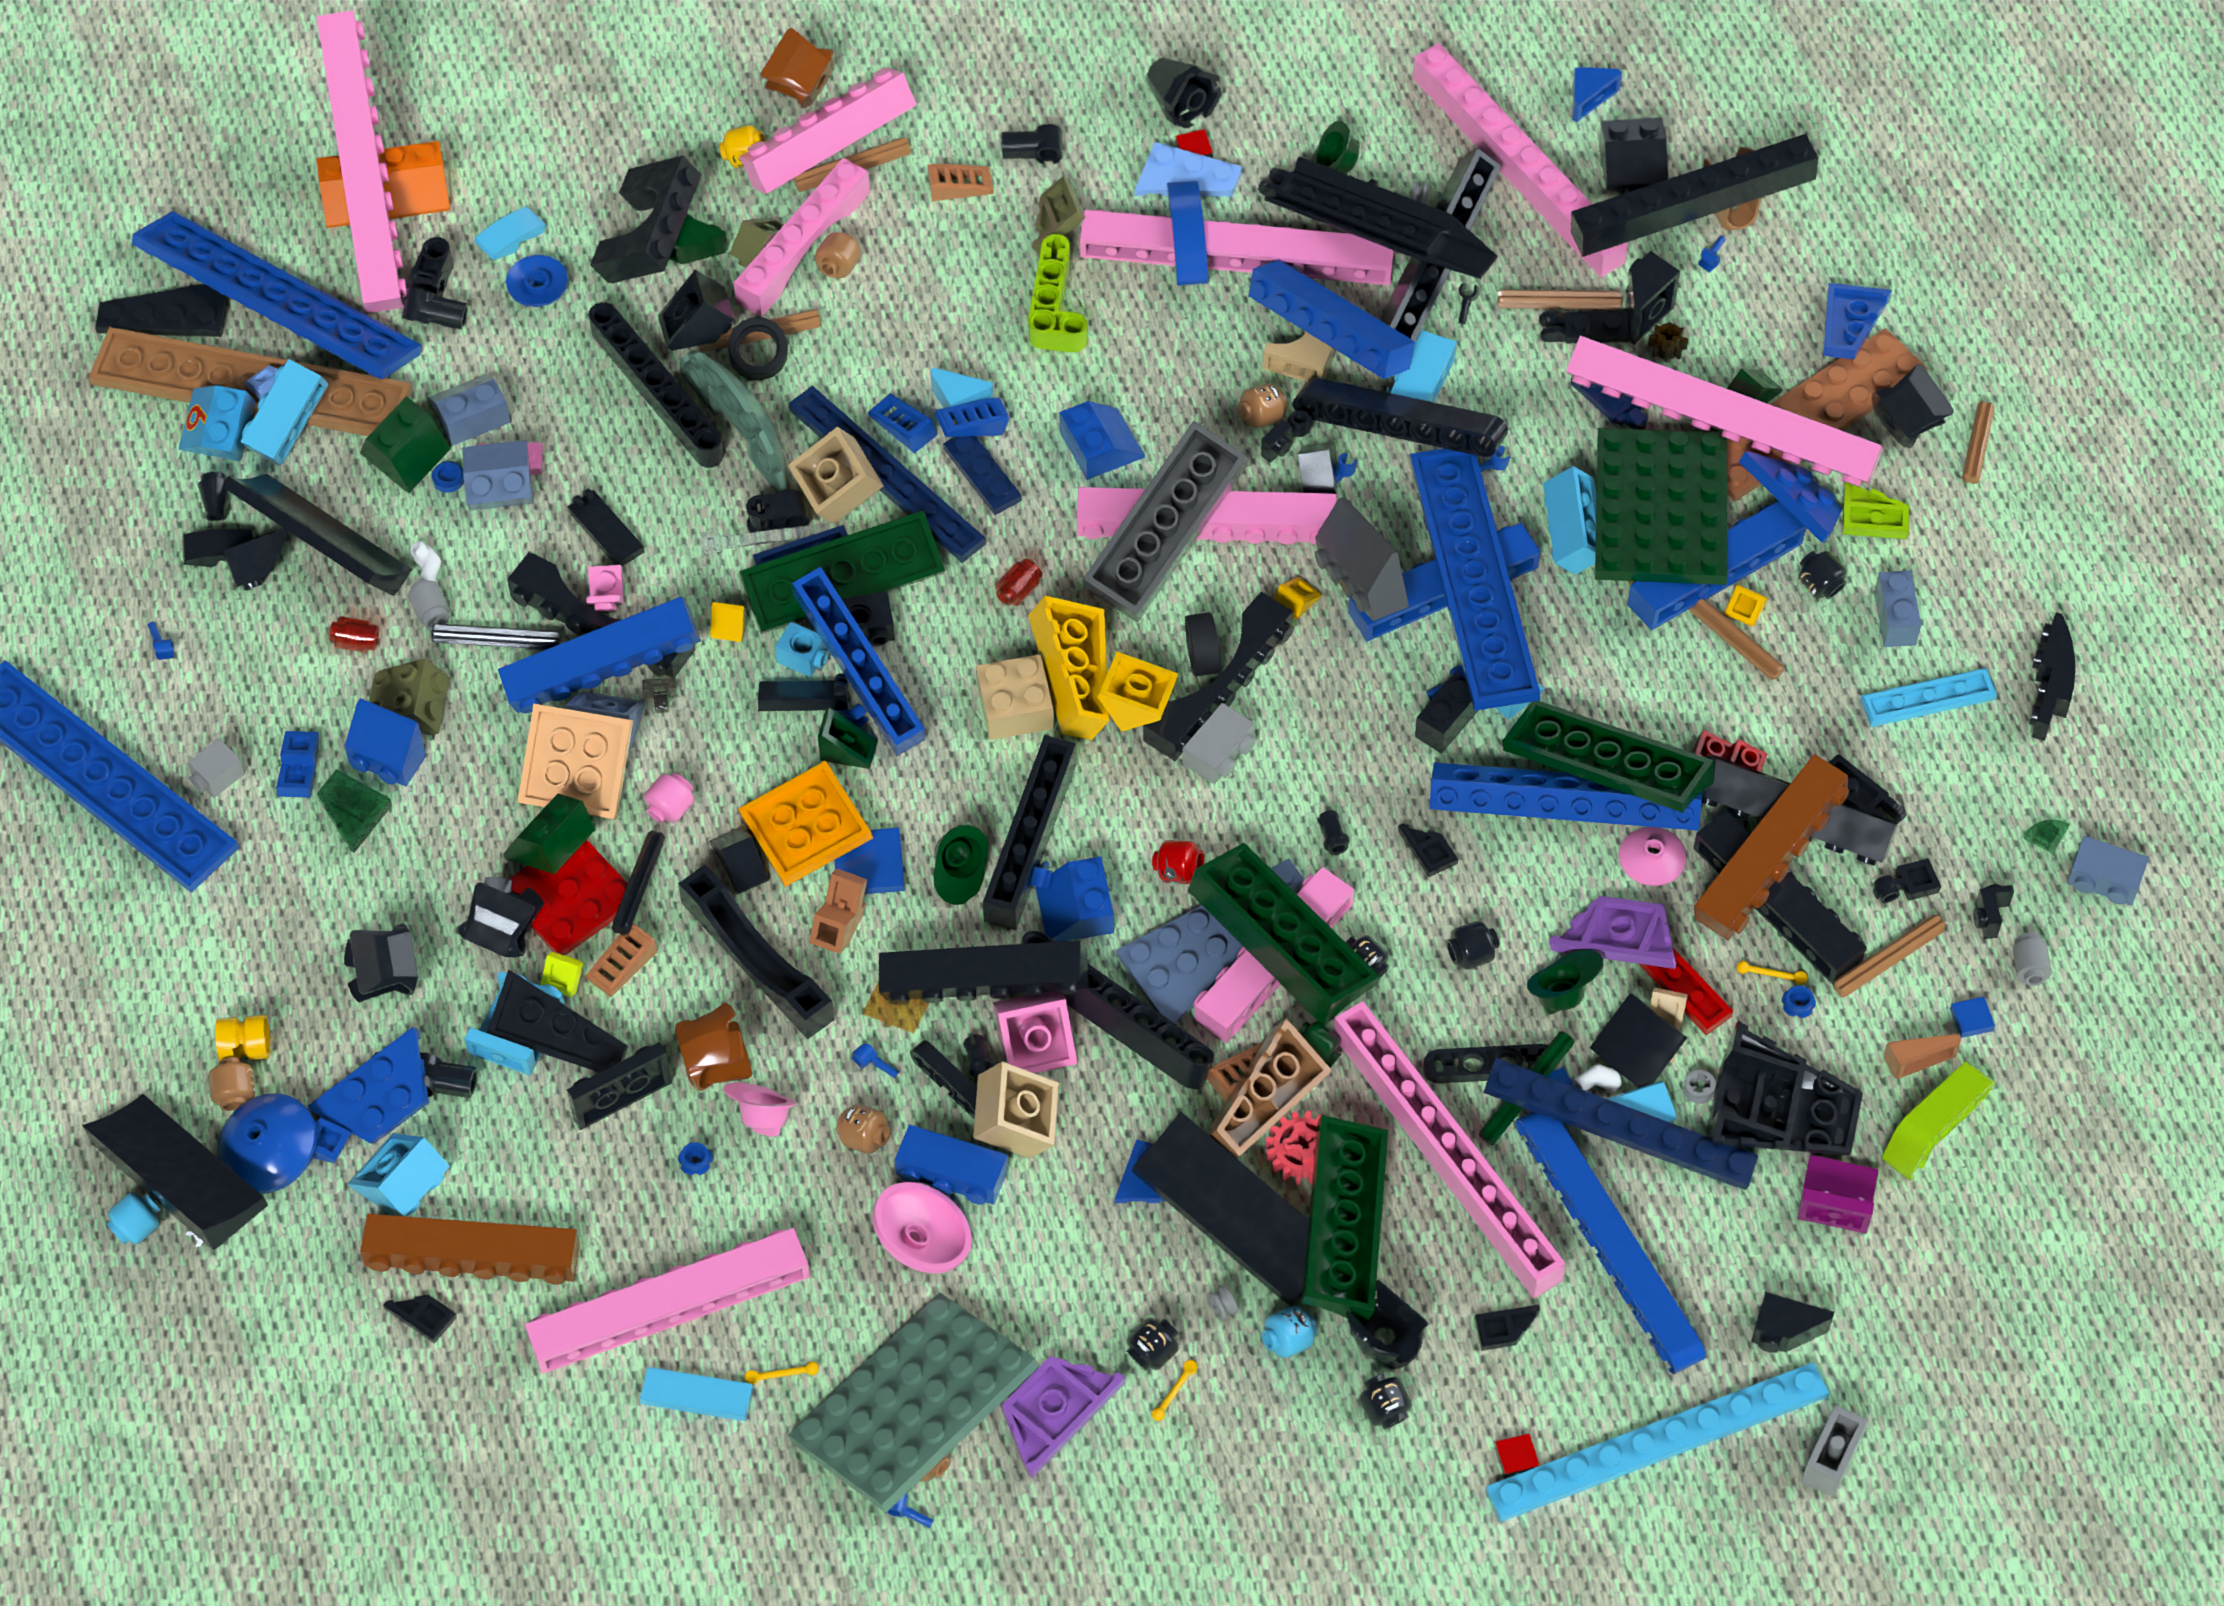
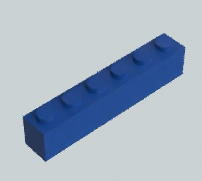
M1276 260L1253 269L1248 295L1253 300L1383 379L1410 369L1415 341L1281 260Z
M1779 501L1772 505H1765L1757 514L1748 519L1737 521L1732 528L1727 530V585L1633 581L1630 586L1627 605L1652 631L1696 606L1697 601L1710 598L1803 543L1806 527Z
M1522 523L1512 527L1506 526L1497 531L1510 580L1538 568L1540 550ZM1435 559L1427 563H1419L1409 571L1402 573L1409 604L1408 608L1373 621L1364 611L1360 612L1352 597H1349L1348 613L1366 642L1447 608Z
M819 567L793 582V595L895 755L899 756L924 741L925 728L822 568Z
M681 596L498 669L508 702L517 713H531L533 704L542 705L552 700L562 701L570 697L572 692L582 688H595L603 680L613 676H625L633 668L640 665L658 663L663 659V656L673 652H686L693 648L694 644L701 642L690 608Z

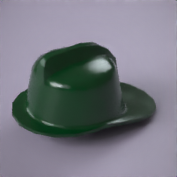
M1342 121L1334 122L1323 133L1310 161L1347 174L1356 165L1359 157L1360 143L1350 136V130L1346 123Z
M971 825L954 827L938 840L934 848V887L937 894L945 902L952 905L964 904L979 892L982 885L988 855V842L979 828Z
M1593 950L1571 952L1532 975L1527 981V989L1532 995L1539 997L1544 1010L1549 1015L1572 1009L1582 1002L1585 985L1601 972L1603 958L1598 952Z

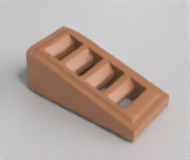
M927 165L932 201L993 194L989 166ZM976 176H982L983 184H977ZM969 177L970 184H964V178ZM952 179H957L958 183H952Z
M633 923L629 934L625 936L618 935L586 974V979L609 997H612L657 953L656 941ZM635 942L637 945L640 946V949H638L631 943ZM623 951H626L628 954L632 956L631 960L626 958L621 953ZM614 960L623 967L622 971L613 966L611 962ZM605 970L615 979L611 982L601 972Z
M1958 1034L1894 1041L1886 1044L1883 1058L1893 1076L1900 1079L1955 1058L1961 1039Z
M1264 1042L1210 1068L1208 1081L1225 1102L1241 1079L1236 1069L1240 1068L1245 1073L1248 1068L1246 1063L1252 1062ZM1230 1074L1235 1083L1231 1084L1225 1076Z

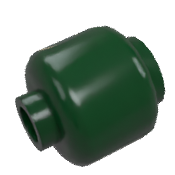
M1306 1021L1298 1030L1330 1068L1342 1055L1337 1051L1341 1044V1038L1326 1025L1323 1026L1318 1021H1314L1311 1024Z

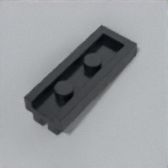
M587 488L582 492L583 497L576 495L572 498V504L567 506L569 514L614 565L624 566L645 552L644 546L594 490L591 491Z
M839 673L835 676L834 680L759 681L758 711H818L828 708L832 710H848V680L843 673Z

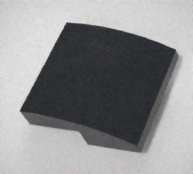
M1630 993L1590 1046V1049L1630 1082L1641 1088L1656 1081L1688 1037L1667 1019L1658 1015L1639 997Z

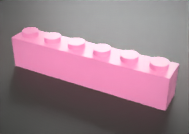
M891 68L880 69L873 74V78L865 83L860 82L852 85L848 89L849 92L843 96L834 97L824 102V107L803 114L798 118V122L790 127L776 130L773 133V137L765 142L752 144L748 148V152L739 156L752 187L755 190L768 194L916 106L917 104L904 73Z
M1322 867L1314 876L1311 874L1303 881L1300 892L1297 895L1332 928L1353 905L1354 888ZM1244 947L1239 951L1235 963L1230 968L1224 967L1218 974L1213 987L1209 991H1202L1194 1002L1195 1021L1226 1044L1281 985Z

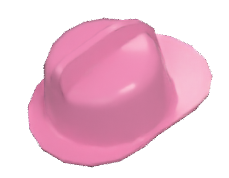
M732 1082L723 1087L724 1093L739 1102L743 1124L752 1128L758 1134L770 1137L778 1136L781 1127L787 1122L790 1107L797 1105L795 1100L785 1098L771 1089L750 1083Z

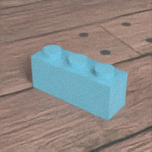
M1421 330L1415 342L1410 369L1394 375L1395 384L1393 388L1388 387L1385 392L1435 402L1455 361L1457 342Z
M290 359L287 360L285 366L282 365L277 370L274 376V385L270 392L265 393L258 404L259 411L253 421L250 420L245 425L241 443L249 450L280 466L286 460L329 385L322 376Z
M1572 466L1543 484L1545 492L1544 502L1547 507L1549 521L1548 530L1551 535L1553 550L1552 558L1556 565L1576 574L1595 564L1596 491L1594 478Z

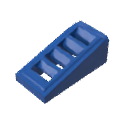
M891 393L868 411V415L913 453H916L937 436L932 419ZM896 408L888 417L884 416L890 409ZM901 415H904L899 421H897L896 423L894 422ZM913 422V424L909 428L905 429L907 425Z
M999 397L938 409L935 413L945 437L1002 436L1009 421L1008 413ZM953 420H956L958 424L954 425Z

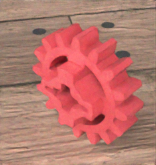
M1296 1111L1292 1112V1120L1288 1121L1285 1117H1282L1279 1120V1127L1272 1126L1270 1128L1271 1137H1266L1265 1148L1268 1149L1266 1151V1160L1273 1161L1272 1171L1275 1173L1282 1170V1180L1287 1181L1291 1176L1295 1177L1296 1185L1301 1184L1302 1178H1307L1312 1185L1317 1122L1320 1116L1316 1120L1311 1119L1310 1111H1306L1304 1118H1299Z

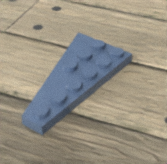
M1289 858L1271 867L1296 894L1300 892V887L1305 879ZM1200 905L1116 950V956L1152 1008L1178 1025L1180 1019L1194 1008V1002L1199 994L1213 987L1220 971L1226 966L1230 968L1235 963L1237 955L1243 946Z

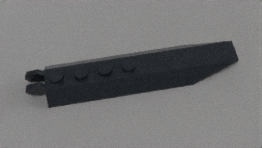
M1300 156L1297 158L1294 172H1288L1276 167L1272 168L1268 176L1274 183L1264 180L1258 185L1259 192L1266 196L1264 200L1414 259L1481 279L1498 258L1488 246L1452 214Z

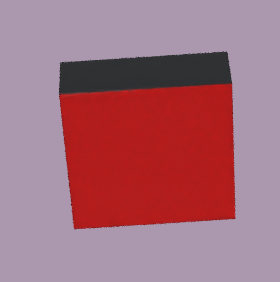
M1205 129L1175 136L1178 149L1213 158V151Z
M1530 1433L1495 1441L1494 1447L1504 1479L1540 1466Z

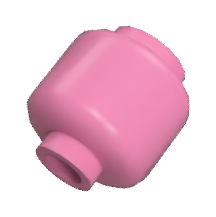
M672 773L671 775L662 774L644 795L645 803L649 807L646 810L647 814L658 823H662L664 820L671 823L679 821L694 802L692 785L677 773Z

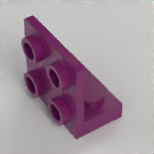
M1811 1155L1808 1160L1797 1219L1867 1234L1874 1209L1873 1199L1878 1170Z

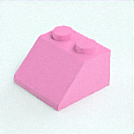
M1045 991L1044 995L1040 997L1020 996L992 1002L1006 1063L1032 1073L1077 1064L1064 995L1058 994L1057 991Z

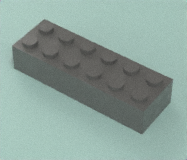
M1193 421L1084 576V588L1138 623L1247 467L1248 456Z

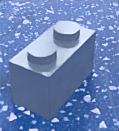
M1911 570L1879 572L1874 596L1883 646L1917 645L1921 620Z
M2083 836L2067 884L2073 885L2078 891L2083 893L2094 892L2106 896L2108 900L2115 904L2126 903L2133 906L2149 857Z

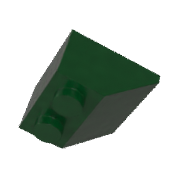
M406 396L365 439L360 454L410 494L450 451V447L432 417Z
M557 793L504 852L505 859L556 874L595 831L583 801Z

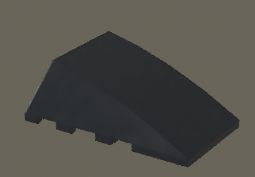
M1738 1021L1718 1073L1707 1124L1710 1144L1849 1156L1852 1152L1863 1092L1823 1069L1821 1072L1806 1064V1059L1797 1054H1794V1056L1776 1047L1777 1043L1766 1036L1761 1038L1748 1030L1749 1026Z

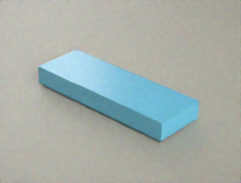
M648 1367L640 1396V1403L746 1421L753 1393V1384Z

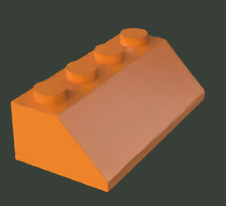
M440 141L384 148V153L378 154L380 164L386 163L389 181L383 182L384 192L391 193L393 210L388 211L389 219L450 211ZM339 155L316 158L327 228L350 225Z

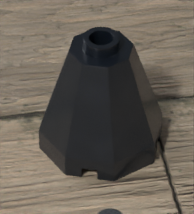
M1162 57L1152 63L1146 74L1148 85L1166 119L1172 124L1186 129L1194 126L1190 121L1201 114L1204 118L1210 116L1222 96L1221 88L1217 86V82H1220L1219 76L1212 70ZM1186 109L1189 110L1188 112L1184 113L1183 115H1180V114H1181L1182 112H1184Z

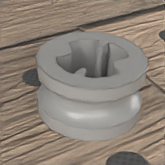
M1413 181L1410 199L1426 204L1429 183L1419 186L1417 182Z
M1691 1071L1686 1076L1684 1082V1094L1691 1102L1696 1104L1706 1103L1714 1095L1716 1082L1713 1075L1708 1071ZM1697 1081L1704 1082V1087L1706 1088H1703L1702 1092L1695 1091Z
M1226 1286L1219 1287L1217 1293L1211 1291L1207 1294L1208 1302L1221 1322L1227 1319L1228 1314L1235 1315L1238 1313L1237 1304Z

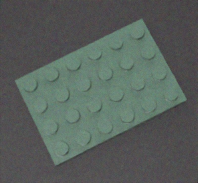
M939 1292L788 1434V1437L797 1448L886 1513L1039 1366L1033 1356Z

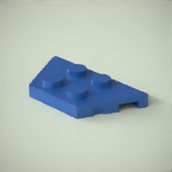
M1745 452L1738 462L1821 543H1825L1832 533L1843 509L1835 501L1834 494L1822 488L1813 479V474L1806 468L1752 452Z
M412 1027L309 1104V1109L369 1143L374 1144L429 1104L428 1090L424 1083V1060L420 1058L418 1039H421L418 1028Z

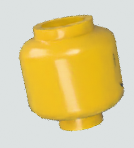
M753 125L727 130L724 134V142L719 144L723 160H728L734 168H742L743 164L739 156L748 152V148L752 144L765 142V136L761 130L758 131Z

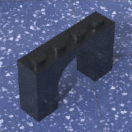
M684 155L628 169L619 194L637 211L654 209L648 218L630 233L599 241L590 266L607 283L613 284L665 271L702 176Z

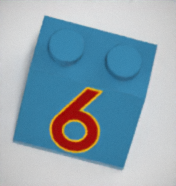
M217 385L194 388L178 449L240 461L245 447L241 443L243 438L242 432L245 425L252 419L256 401L244 390Z

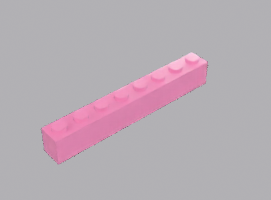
M1078 487L1077 536H1084L1093 540L1101 537H1112L1145 489ZM1229 491L1195 541L1198 539H1208L1219 543H1226L1230 540H1246L1252 544H1258L1263 541H1278L1285 545L1295 542H1311L1317 545L1315 537L1337 502V494Z
M794 1228L786 1231L776 1230L764 1239L740 1243L733 1250L722 1254L706 1255L697 1263L688 1266H675L669 1269L666 1274L655 1278L639 1279L630 1287L621 1290H608L602 1293L599 1298L585 1303H572L565 1310L551 1315L541 1314L531 1322L526 1323L525 1328L541 1374L810 1278L809 1266Z

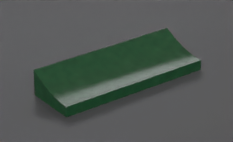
M1541 701L1531 702L1502 740L1503 751L1682 813L1703 790L1714 784L1713 760Z
M1245 843L1195 869L1188 892L1323 1026L1358 997L1377 986L1380 976Z
M1321 1115L1317 1122L1302 1303L1328 1310L1347 1318L1346 1312L1348 1310L1365 1327L1375 1308V1282L1377 1281L1388 1130Z

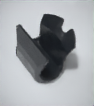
M1917 364L1893 388L1879 389L1872 393L1874 411L1894 439L1906 448L1913 447L1919 434L1945 424L1944 418L1954 413V409L1921 364Z
M485 877L484 883L478 882L475 885L468 920L459 925L457 931L463 939L504 957H520L526 951L525 934L545 903L529 887L521 895L514 894L511 891L512 880L509 878Z
M400 923L392 931L353 930L350 933V939L347 940L344 965L355 968L357 978L349 982L348 987L358 1003L393 991L413 995L418 974L411 932L405 924Z
M1377 1280L1375 1282L1377 1298L1375 1299L1374 1313L1365 1327L1352 1312L1347 1310L1346 1316L1350 1332L1364 1356L1374 1359L1389 1368H1402L1412 1362L1418 1355L1422 1346L1421 1333L1428 1326L1429 1322L1385 1284ZM1386 1327L1391 1329L1395 1334L1394 1342L1390 1345H1385L1375 1338V1332L1379 1328Z

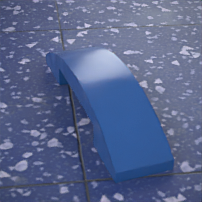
M1198 181L1167 182L1177 286L1208 284L1205 231Z

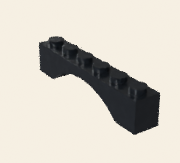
M530 551L507 579L510 596L514 602L523 607L529 605L537 609L548 620L557 619L565 623L566 627L575 634H587L621 620L599 613L582 603L568 589L559 574L557 566ZM695 645L686 652H673L663 656L660 662L647 666L658 676L665 674L674 679L694 653Z
M1260 592L1242 613L1240 643L1234 658L1224 672L1212 683L1196 693L1177 700L1168 701L1160 721L1143 725V741L1173 761H1176L1183 753V747L1222 703L1230 707L1235 699V692L1241 686L1247 687L1254 678L1256 668L1260 664L1266 665L1270 661L1275 651L1274 648L1280 641L1285 643L1290 638L1294 630V626H1292L1293 611L1265 593Z
M703 865L678 883L682 905L807 1040L834 1021L833 1003L829 996L811 977L790 965L769 945L745 916L727 887L706 865Z

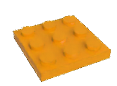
M826 761L738 808L742 819L785 887L873 839L870 829Z

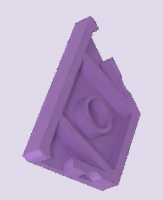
M1599 896L1588 906L1585 912L1578 914L1570 921L1571 928L1560 938L1554 935L1549 941L1551 950L1555 952L1569 954L1578 950H1593L1598 952L1603 959L1672 969L1676 967L1664 904Z
M1050 1356L1002 1404V1413L1026 1471L1031 1478L1125 1384V1377L1122 1374L1115 1373L1113 1376L1094 1371L1092 1366L1084 1364L1074 1365L1070 1364L1067 1360Z

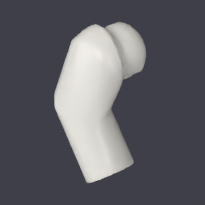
M421 541L415 542L410 548V554L422 569L419 580L436 581L441 566L440 557L429 545H425Z
M1600 1064L1592 1066L1572 1080L1573 1086L1581 1090L1588 1091L1597 1085L1606 1089V1093L1616 1092L1622 1083L1621 1076L1616 1070Z

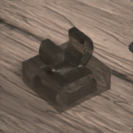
M676 678L642 680L645 699L654 698V710L656 713L669 712L668 697H678Z

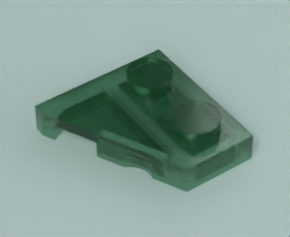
M337 769L317 792L319 802L353 853L356 852L392 807L390 798Z

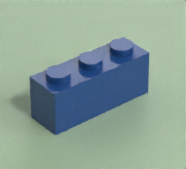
M909 1124L895 1157L896 1174L905 1182L926 1183L932 1185L934 1189L943 1194L954 1192L964 1195L967 1200L974 1204L983 1205L987 1202L994 1205L1008 1172V1155Z

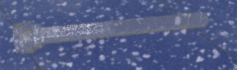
M851 520L727 536H720V533L713 534V531L700 532L703 558L716 557V553H722V549L798 540L841 525L845 526L847 533H851L855 530V523Z

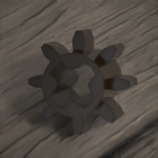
M1671 322L1661 326L1655 325L1654 334L1649 335L1648 346L1653 347L1652 356H1659L1665 362L1675 357L1680 360L1682 350H1686L1688 346V338L1683 337L1684 328H1679Z

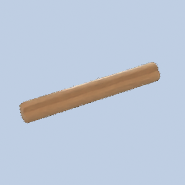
M902 137L844 157V159L866 170L909 155L910 145L907 139ZM841 159L812 168L796 176L794 183L797 190L802 192L819 186Z
M1499 290L1497 303L1499 308L1619 310L1622 306V293L1620 291Z
M817 310L769 319L776 322L785 335L820 327V317ZM732 327L726 334H722L715 343L698 346L700 352L705 353L728 348L729 337L735 327ZM752 332L742 339L740 345L772 337L764 332Z
M1701 599L1697 601L1696 606L1689 609L1691 613L1769 679H1777L1783 673L1784 666L1708 601Z
M1932 915L1835 979L1833 984L1834 990L1840 997L1848 996L1943 933L1946 927L1945 922L1939 915Z

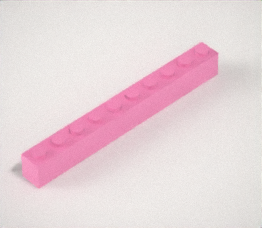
M354 10L316 16L365 312L368 314L403 308L402 298L406 297L407 288L405 278L399 279L397 269L403 268L400 249L394 250L393 240L398 239L395 220L389 221L388 211L393 210L391 193L384 192L383 182H388L389 179L386 163L380 164L378 154L384 153L381 134L375 135L374 125L379 124L376 106L370 107L369 97L375 96L372 78H366L364 68H369L370 64L367 49L361 50L360 40L365 39L362 21H356Z
M1439 43L1414 57L1413 80L1482 152L1501 165L1499 171L1582 257L1571 234V211L1592 205V203ZM1628 242L1584 256L1582 259L1601 278L1625 264Z
M1084 210L1085 219H1083L1080 236V257L1175 266L1170 217L1115 213L1103 210ZM1204 221L1208 269L1252 273L1254 268L1281 260L1309 278L1391 285L1394 250L1350 233L1302 230L1290 227H1269L1258 224H1236L1226 221Z
M1579 336L1566 370L1569 375L1573 376L1572 382L1590 388L1591 383L1603 387L1601 392L1608 396L1619 399L1621 394L1633 398L1631 404L1647 410L1650 409L1651 405L1663 409L1661 415L1679 421L1681 416L1692 420L1691 426L1707 432H1709L1710 427L1722 431L1721 436L1737 443H1739L1741 438L1753 442L1751 448L1769 454L1771 449L1783 453L1782 459L1797 465L1800 464L1801 460L1813 464L1812 470L1830 476L1831 471L1843 475L1842 481L1860 487L1862 482L1870 484L1883 451L1882 445L1583 336Z
M1364 1001L1336 1016L1334 1032L1341 1038V1048L1533 1299L1561 1283L1566 1265L1564 1260Z

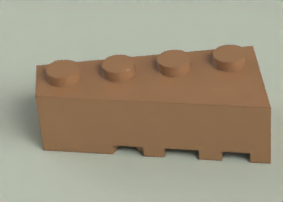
M1285 1019L1271 1030L1207 1131L1209 1136L1235 1158L1240 1157L1332 1072L1330 1067L1288 1019Z

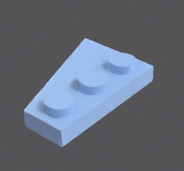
M1154 142L1136 185L1135 196H1146V194H1163V196H1168L1167 182L1198 181L1200 196L1232 197L1242 174V166Z

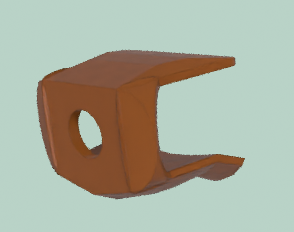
M793 28L787 29L761 71V76L768 79L765 89L795 98L802 109L809 107L820 94L834 70L835 53L829 49H818Z
M726 1002L693 1021L682 1020L675 1026V1034L679 1042L688 1079L697 1091H704L716 1083L749 1079L753 1074L739 1024L736 1021L730 1022L735 1017V1012Z

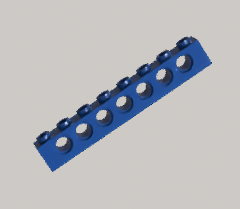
M1434 762L1429 809L1699 831L1702 792L1682 813L1569 773Z

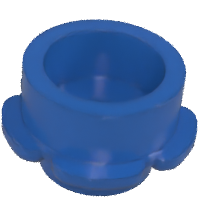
M1793 986L1782 996L1783 1009L1791 1017L1806 1018L1811 1015L1812 1009L1816 1005L1812 992L1804 986ZM1800 1001L1802 1004L1796 1005L1795 1002Z
M698 1142L687 1144L678 1156L681 1170L688 1175H694V1173L702 1175L710 1169V1163L713 1161L711 1151ZM694 1158L699 1159V1161L696 1163H694L692 1160Z

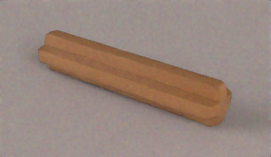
M1981 401L1977 406L1962 480L1966 483L1977 484L1981 476L1995 409L1994 404L1991 402Z

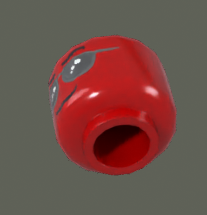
M1166 840L1161 844L1159 851L1154 852L1152 858L1153 869L1158 871L1159 877L1164 883L1190 884L1195 869L1205 863L1203 851L1199 850L1193 841Z

